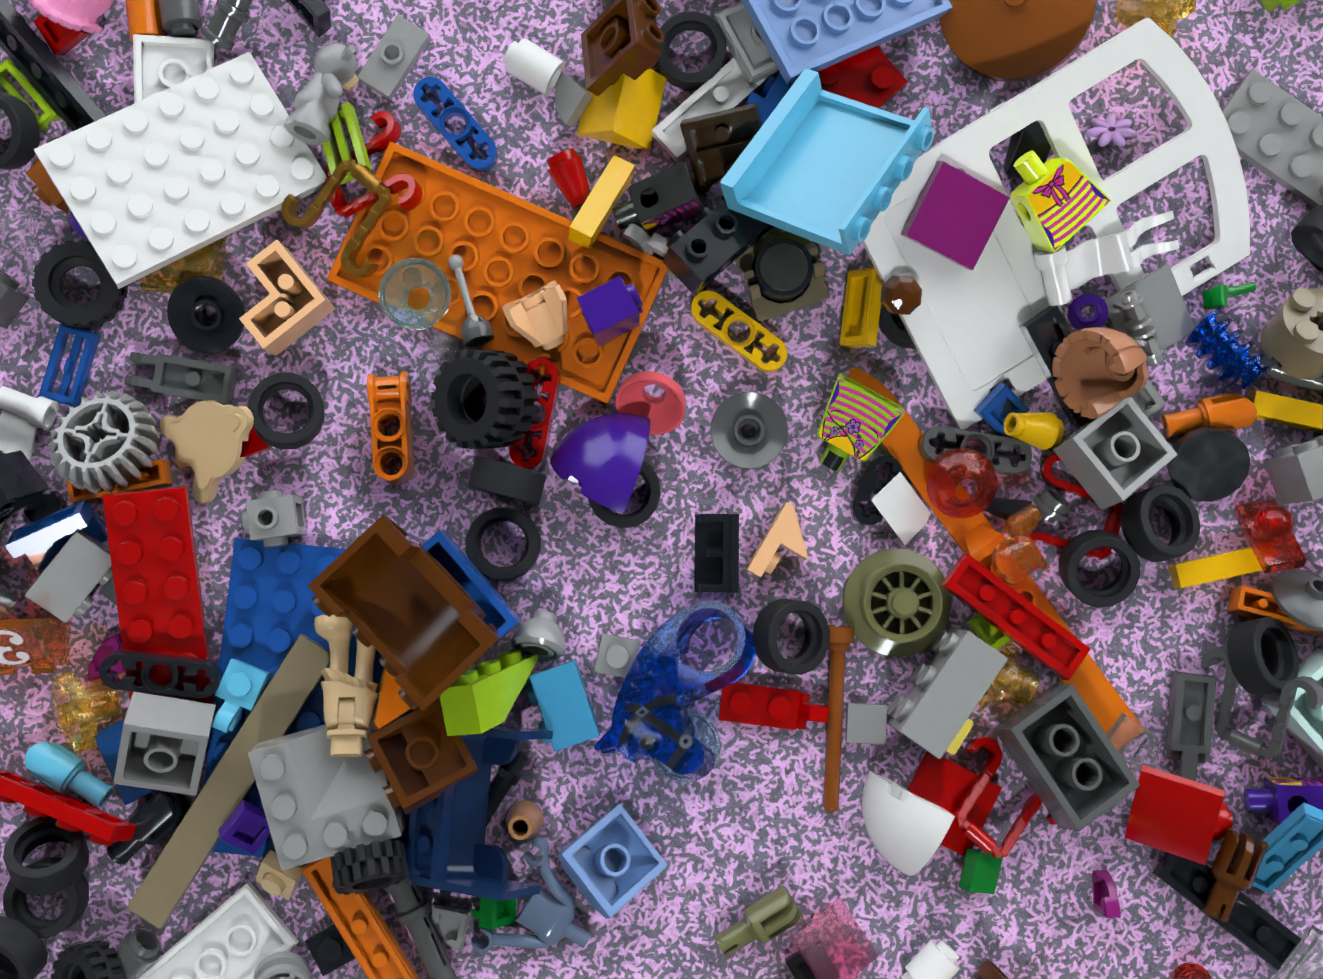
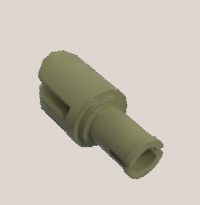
M781 886L744 908V918L719 934H715L714 938L724 956L728 958L731 954L754 940L762 941L764 944L800 923L803 920V914L786 887Z

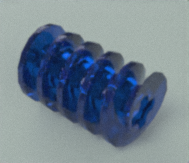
M1219 307L1193 328L1185 345L1191 348L1201 344L1196 352V357L1203 359L1211 355L1206 365L1207 368L1214 370L1222 367L1217 379L1222 382L1233 378L1228 391L1234 393L1250 387L1275 366V363L1262 367L1260 363L1266 353L1262 351L1250 355L1249 351L1255 342L1250 340L1240 344L1238 340L1244 332L1243 329L1240 328L1229 333L1227 329L1233 319L1229 317L1218 321L1216 318L1222 309Z

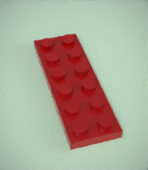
M188 486L103 495L123 650L210 660L207 635L204 627L205 617ZM141 662V666L137 670L126 669V674L129 672L140 673L137 681L142 682L141 672L145 662ZM156 664L151 669V677L158 684H168L173 679V672L165 664ZM182 666V677L178 686H183V682L188 678L199 680V687L205 688L208 682L213 680L207 677L206 670L201 669L196 676L184 675L187 667ZM128 691L129 699L131 700L133 691ZM153 694L209 704H214L215 701L214 694L207 698H191L182 696Z

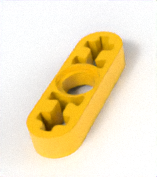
M710 290L702 291L694 297L691 304V315L698 325L760 371L772 373L783 366L787 359V348L782 340L717 292ZM711 300L715 301L714 310L722 317L726 310L732 313L724 321L721 331L714 327L719 323V320L713 315L709 314L706 318L700 316L702 308L698 304L701 301L706 304ZM742 322L748 326L750 335L747 340L735 342L730 339L728 327L732 323ZM756 333L763 336L758 342L761 346L769 349L773 345L778 349L776 356L779 358V361L777 363L773 360H770L767 364L761 361L763 353L755 346L751 354L745 350L754 341Z

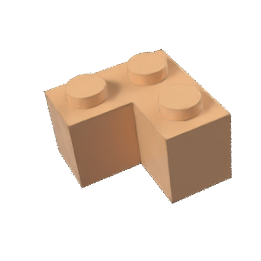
M277 239L246 263L270 294L239 319L261 347L274 356L280 354L336 309L292 253Z

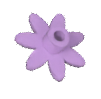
M1112 113L1107 115L1105 121L1099 118L1090 119V124L1094 128L1086 132L1088 137H1100L1098 142L1100 147L1106 145L1113 146L1115 144L1119 147H1124V138L1137 137V132L1129 128L1132 124L1131 119H1122L1116 123V117Z

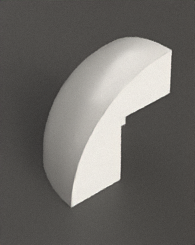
M869 770L862 796V812L868 835L875 848L890 865L907 876L915 875L934 855L955 816L946 809L911 793L905 787Z

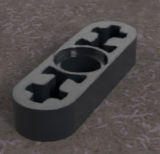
M118 650L111 653L103 660L99 668L102 682L111 689L191 698H207L213 695L219 688L223 677L220 666L209 659L130 650ZM121 660L124 661V668L137 670L141 666V662H145L141 672L142 682L137 681L140 673L129 672L122 679H119L117 671L111 670V667ZM156 664L169 666L173 672L172 681L168 684L156 683L151 677L152 667ZM182 666L187 667L184 675L196 676L201 669L206 670L207 677L213 678V681L208 682L205 688L199 687V680L188 678L183 682V686H178L182 677Z

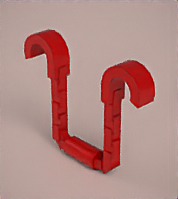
M386 111L374 113L369 117L380 129L384 127L386 129L381 134L370 139L369 143L365 144L368 157L376 152L381 153L387 149L390 141L396 143L400 138V124ZM355 151L350 152L351 158L358 163ZM328 165L324 172L327 176L325 184L331 176ZM401 173L384 181V187L389 188L392 195L408 188L406 194L399 197L398 205L405 212L414 209L420 203L423 195L422 188L411 175ZM340 185L331 197L330 202L332 207L335 208L334 212L337 215L348 218L376 203L379 200L378 194L374 195L368 192L347 204L342 185Z
M1056 454L1049 455L1044 459L1041 464L1040 473L1046 484L1057 488V490L1074 493L1087 499L1091 498L1081 485H1074V483L1057 479L1052 475L1051 467L1056 461L1062 462ZM1122 502L1111 506L1112 512H1108L1103 529L1115 533L1117 536L1121 528V514L1124 507ZM1032 532L1021 538L1018 544L1019 557L1029 566L1040 567L1039 559L1032 557L1029 553V545L1032 541L1038 540L1042 541V543L1059 546L1064 549L1071 540L1061 539L1048 533ZM1103 546L1098 550L1095 548L1087 552L1085 556L1102 560L1113 553L1111 548Z
M990 737L975 738L966 744L964 751L970 753L978 752V749L982 746L987 751L988 759L979 772V779L972 784L968 793L958 805L957 810L953 812L955 826H959L962 829V833L985 853H991L992 858L1007 857L1018 841L1020 834L1023 833L1028 825L1029 820L1039 809L1042 801L1037 793L1032 794L1028 798L1021 814L1017 817L999 847L996 845V841L972 820L968 821L966 814L969 813L977 797L980 796L986 787L985 785L993 777L1002 761L1001 748L994 739ZM1050 814L1047 817L1049 823L1056 825L1057 823Z

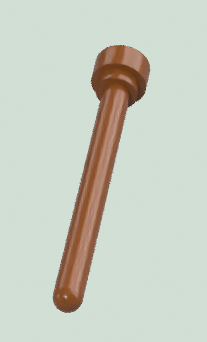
M828 625L830 630L828 648L830 650L829 713L826 731L823 807L828 813H834L839 808L846 651L850 650V643H854L855 627L840 625V627Z

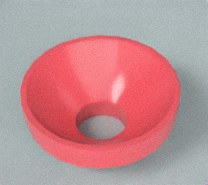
M645 371L632 374L624 380L617 392L615 406L618 414H633L649 418V434L659 435L671 432L681 424L686 410V398L681 387L670 377L658 372ZM651 384L658 385L665 391V395L663 397L650 396L646 393L644 387Z

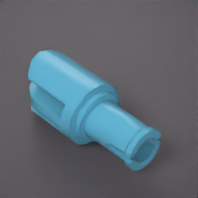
M54 742L34 744L25 755V766L30 770L31 775L59 794L72 791L92 803L94 807L100 809L114 791L113 786L106 784L86 771V761L60 744Z

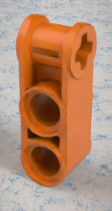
M401 371L399 376L377 377L376 374H368L367 395L370 405L374 472L378 477L390 484L401 485L410 480L414 473L410 375L408 371ZM391 419H399L400 429L398 433L390 437L385 436L383 432L385 423ZM395 456L401 457L403 462L401 470L395 475H388L385 470L387 461Z

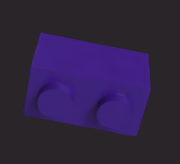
M621 276L577 297L581 314L598 347L640 326L639 314L643 312L641 305H643L634 285L631 283L625 286Z

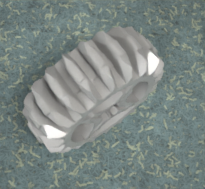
M113 390L107 396L96 391L93 400L81 396V405L76 408L68 405L69 414L66 417H57L60 427L50 430L54 440L47 444L53 454L50 460L59 471V475L65 481H69L75 488L82 491L87 489L95 494L101 488L112 493L117 483L128 488V479L130 477L141 478L140 468L142 466H152L148 456L159 453L155 444L160 439L159 432L155 429L157 427L156 420L148 413L149 410L143 403H140L138 400L136 401L127 393L121 396ZM123 422L129 423L128 433H124L122 429ZM81 450H84L86 455L85 462L80 461Z

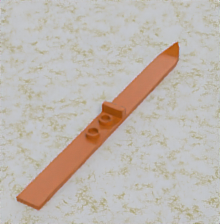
M850 368L849 378L902 406L881 381L859 368ZM904 409V415L881 443L889 454L900 463L904 474L963 553H968L1073 634L1005 544L1007 542L1006 538L1002 533L997 532L948 466L930 463L922 458L918 450V441L923 433ZM1089 654L1086 655L1070 680H1062L1056 675L1062 685L1073 684L1116 749L1144 729Z

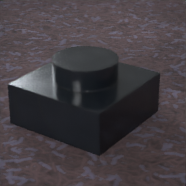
M335 924L305 940L322 976L356 959Z

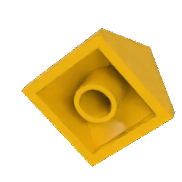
M647 69L636 80L622 74L619 80L614 85H610L601 95H594L580 117L576 135L650 151L653 142L652 129L657 124L666 78L652 69Z

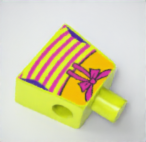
M1031 150L1017 159L1013 165L1024 179V182L1010 194V200L1037 250L1055 253L1111 202L1110 198L1066 158H1051L1043 164L1035 151Z

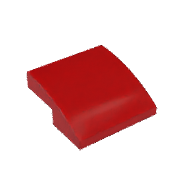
M926 751L907 790L946 809L953 815V812L957 810L958 805L966 796L972 784L980 776L943 756L941 759H938ZM991 781L987 782L986 787L980 796L977 797L973 807L966 814L967 820H972L981 829L1002 790V787ZM953 820L940 845L966 857L967 850L972 849L975 843L962 833V829L959 826H955V820Z
M1142 765L1138 779L1140 786L1135 791L1125 838L1206 865L1226 791Z

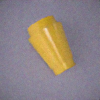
M1012 412L1006 416L1003 424L1006 435L1019 439L1040 450L1056 447L1064 435L1062 420L1057 418L1052 412Z

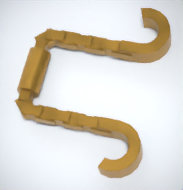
M353 159L341 160L316 200L310 204L301 218L297 216L296 212L297 206L301 202L298 197H294L292 194H288L282 203V215L286 222L292 226L300 228L313 226L322 215L326 204L345 178L347 172L351 171L353 178L374 195L378 194L379 200L375 203L369 215L365 218L357 233L349 240L341 254V264L347 274L353 277L367 278L377 271L379 265L365 262L361 268H358L355 259L363 247L365 239L370 235L388 205L392 203L390 189L385 188L384 183L362 164H356V161Z

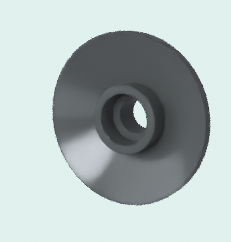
M757 392L737 393L724 400L715 411L710 427L711 440L717 453L729 464L743 469L760 468L771 463L783 450L788 435L787 420L780 406L768 396ZM744 425H752L755 428L756 433L753 438L746 439L742 436L741 428Z
M1287 569L1278 573L1272 581L1271 592L1279 608L1295 622L1309 629L1323 632V578L1301 569Z

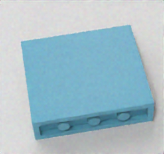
M805 68L721 180L720 185L727 207L850 256L857 244L867 238L871 224L880 211L883 212L888 208L892 195L901 181L904 182L909 178L913 165L922 151H927L931 146L934 138V128L931 125L930 109L924 107L917 118L912 120L822 90L819 73Z

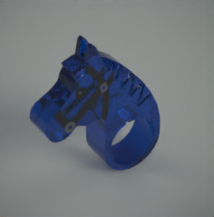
M715 601L696 603L676 613L663 623L644 644L633 661L617 696L611 728L596 743L594 749L601 751L603 754L620 752L627 760L637 763L640 759L646 761L659 760L673 772L692 780L704 778L714 767L715 756L707 744L695 738V726L688 714L687 708L692 702L733 684L747 673L753 663L756 652L753 631L749 624L732 608ZM723 618L733 621L737 629L738 641L736 650L730 660L722 667L712 671H698L689 666L686 654L689 653V643L697 628L712 619Z

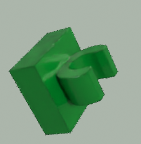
M480 897V907L471 909V915L479 918L478 927L489 930L515 923L517 898L498 901Z

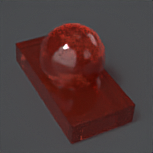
M1275 499L1236 505L1235 517L1264 574L1304 567L1307 559L1293 535L1295 528L1294 517L1286 508L1278 506Z

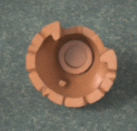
M1093 327L1072 332L1057 347L1055 352L1057 356L1053 358L1052 364L1053 376L1058 378L1054 383L1060 397H1065L1063 401L1075 413H1081V416L1090 419L1103 416L1116 407L1124 398L1141 391L1149 377L1146 365L1147 356L1144 350L1127 334L1110 328Z

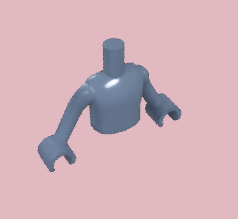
M539 837L533 840V845L543 852L542 856H535L527 851L524 857L529 866L538 868L551 893L540 887V894L531 895L516 919V922L528 928L536 935L497 933L496 929L489 930L479 927L480 931L486 934L489 940L483 941L478 936H473L471 944L475 951L485 953L492 946L542 949L555 945L563 936L582 948L587 944L591 934L573 923L576 902L561 885L546 860L550 846L545 839Z

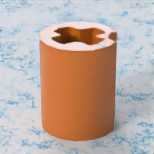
M125 0L129 37L132 43L133 34L163 36L158 0Z

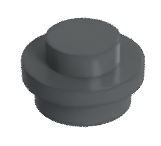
M1046 488L1042 494L1037 493L1033 498L1037 505L1035 511L1050 523H1054L1056 520L1065 522L1069 518L1067 512L1072 506L1057 492Z

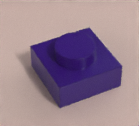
M245 800L240 802L218 830L220 840L251 854H255L271 834L264 809Z

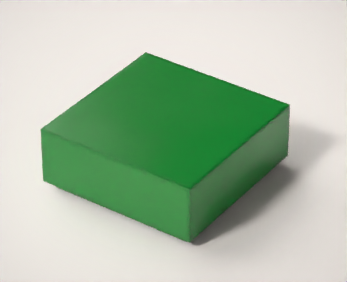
M968 849L959 888L968 892L994 894L1003 857L992 858L991 853H985L983 850Z

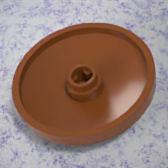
M949 0L953 8L940 17L939 20L949 48L968 69L988 79L1003 82H1019L1034 79L1051 72L1074 54L1090 29L1096 0Z

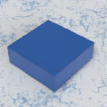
M999 382L973 411L999 436L1005 437L1003 424L1006 416L1012 412L1027 413L1030 409L1005 384Z

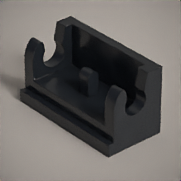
M739 514L695 515L694 592L739 593Z

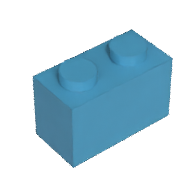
M576 659L529 676L531 683L526 685V690L532 707L539 706L544 719L538 722L539 729L553 731L552 739H543L545 745L552 743L554 752L600 736L601 731Z

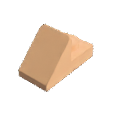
M785 502L745 569L757 577H762L764 571L768 574L773 572L782 554L777 552L779 546L804 560L808 559L794 505Z

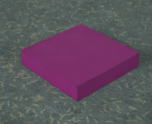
M937 161L901 235L965 269L973 270L1010 197L944 161Z

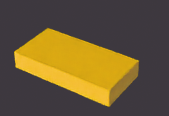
M875 267L848 271L839 346L858 348L873 347L877 344L883 283Z

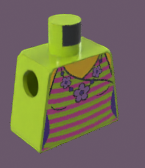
M839 373L816 435L829 443L819 461L837 472H840L849 455L865 462L904 415V407Z

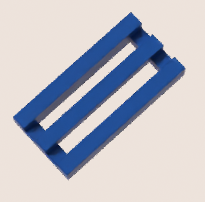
M60 323L38 397L43 396L73 407L79 406L101 335ZM69 335H75L69 357L66 359L63 369L64 374L58 394L52 393ZM84 338H86V343L83 349V353L80 359V363L77 369L70 396L67 397L71 380L74 374V370L81 351V347Z

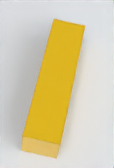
M613 155L570 225L569 240L590 250L612 214V208L616 207L634 175V164Z
M1258 390L1248 393L1247 398L1255 405L1257 410L1256 419L1323 433V405Z
M1259 544L1169 564L1168 567L1173 588H1185L1275 568L1270 544Z

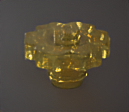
M1116 0L1117 5L1115 6L1117 22L1127 26L1134 25L1144 18H1150L1173 39V35L1177 32V19L1185 18L1195 12L1196 0Z
M72 671L52 678L54 689H51L54 716L68 745H72L75 753L96 747L95 737L98 736L96 726L111 721L112 716L120 713L119 701L115 690L107 686L102 687L100 684L84 688L81 680L76 679Z

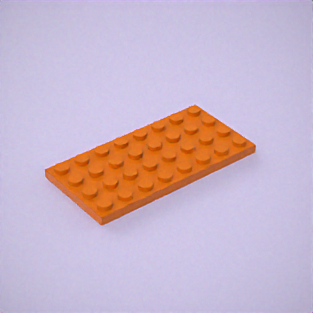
M390 141L375 176L384 183V181L401 173L409 174L420 184L423 192L422 199L414 209L405 212L398 205L399 197L406 194L408 188L395 195L391 194L392 203L388 205L370 235L365 239L364 245L355 259L358 268H361L365 262L379 265L377 271L367 278L353 277L347 274L341 264V254L345 246L357 233L375 203L357 212L326 280L329 283L463 341L461 326L468 318L455 271L448 265V260L452 255H459L464 261L462 271L475 314L489 321L495 337L491 342L477 346V348L512 353L517 356V361H523L526 365L535 358L542 356L550 357L561 368V385L609 405L668 273L669 268L663 263V260L599 233L589 250L568 239L569 228L573 221ZM621 276L625 286L631 283L634 285L643 305H641L643 312L639 314L640 326L598 347L581 314L577 297ZM556 280L567 298V326L569 330L563 334L565 338L563 343L552 349L544 350L543 346L534 347L532 342L510 326L502 306L518 299L520 300L539 290L550 281ZM542 364L541 368L533 370L534 373L552 379V374L546 372V365Z

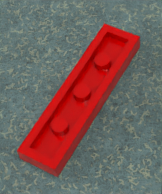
M968 553L962 554L940 585L1062 680L1071 679L1091 649Z
M0 770L1 802L14 804L16 801L25 805L23 811L27 814L46 818L48 815L57 819L55 825L62 829L74 832L83 830L90 833L88 839L100 845L112 846L114 841L132 840L137 828L136 824L68 795L59 794L55 790L7 770Z

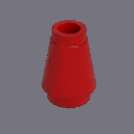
M570 148L550 157L546 162L550 168L547 170L548 174L570 203L571 208L574 209L585 203L590 194V188L582 156H577L575 149Z

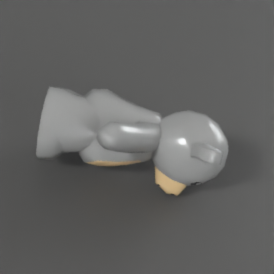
M334 43L325 45L318 51L314 59L315 73L305 87L296 95L293 102L294 110L283 125L289 134L311 146H319L320 142H328L331 133L328 123H331L336 116L339 98L343 94V89L350 90L359 81L355 74L357 59L354 55L355 47L350 44L345 46L344 44Z

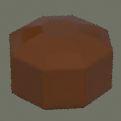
M892 276L882 285L880 301L890 313L910 315L921 305L922 288L912 277Z

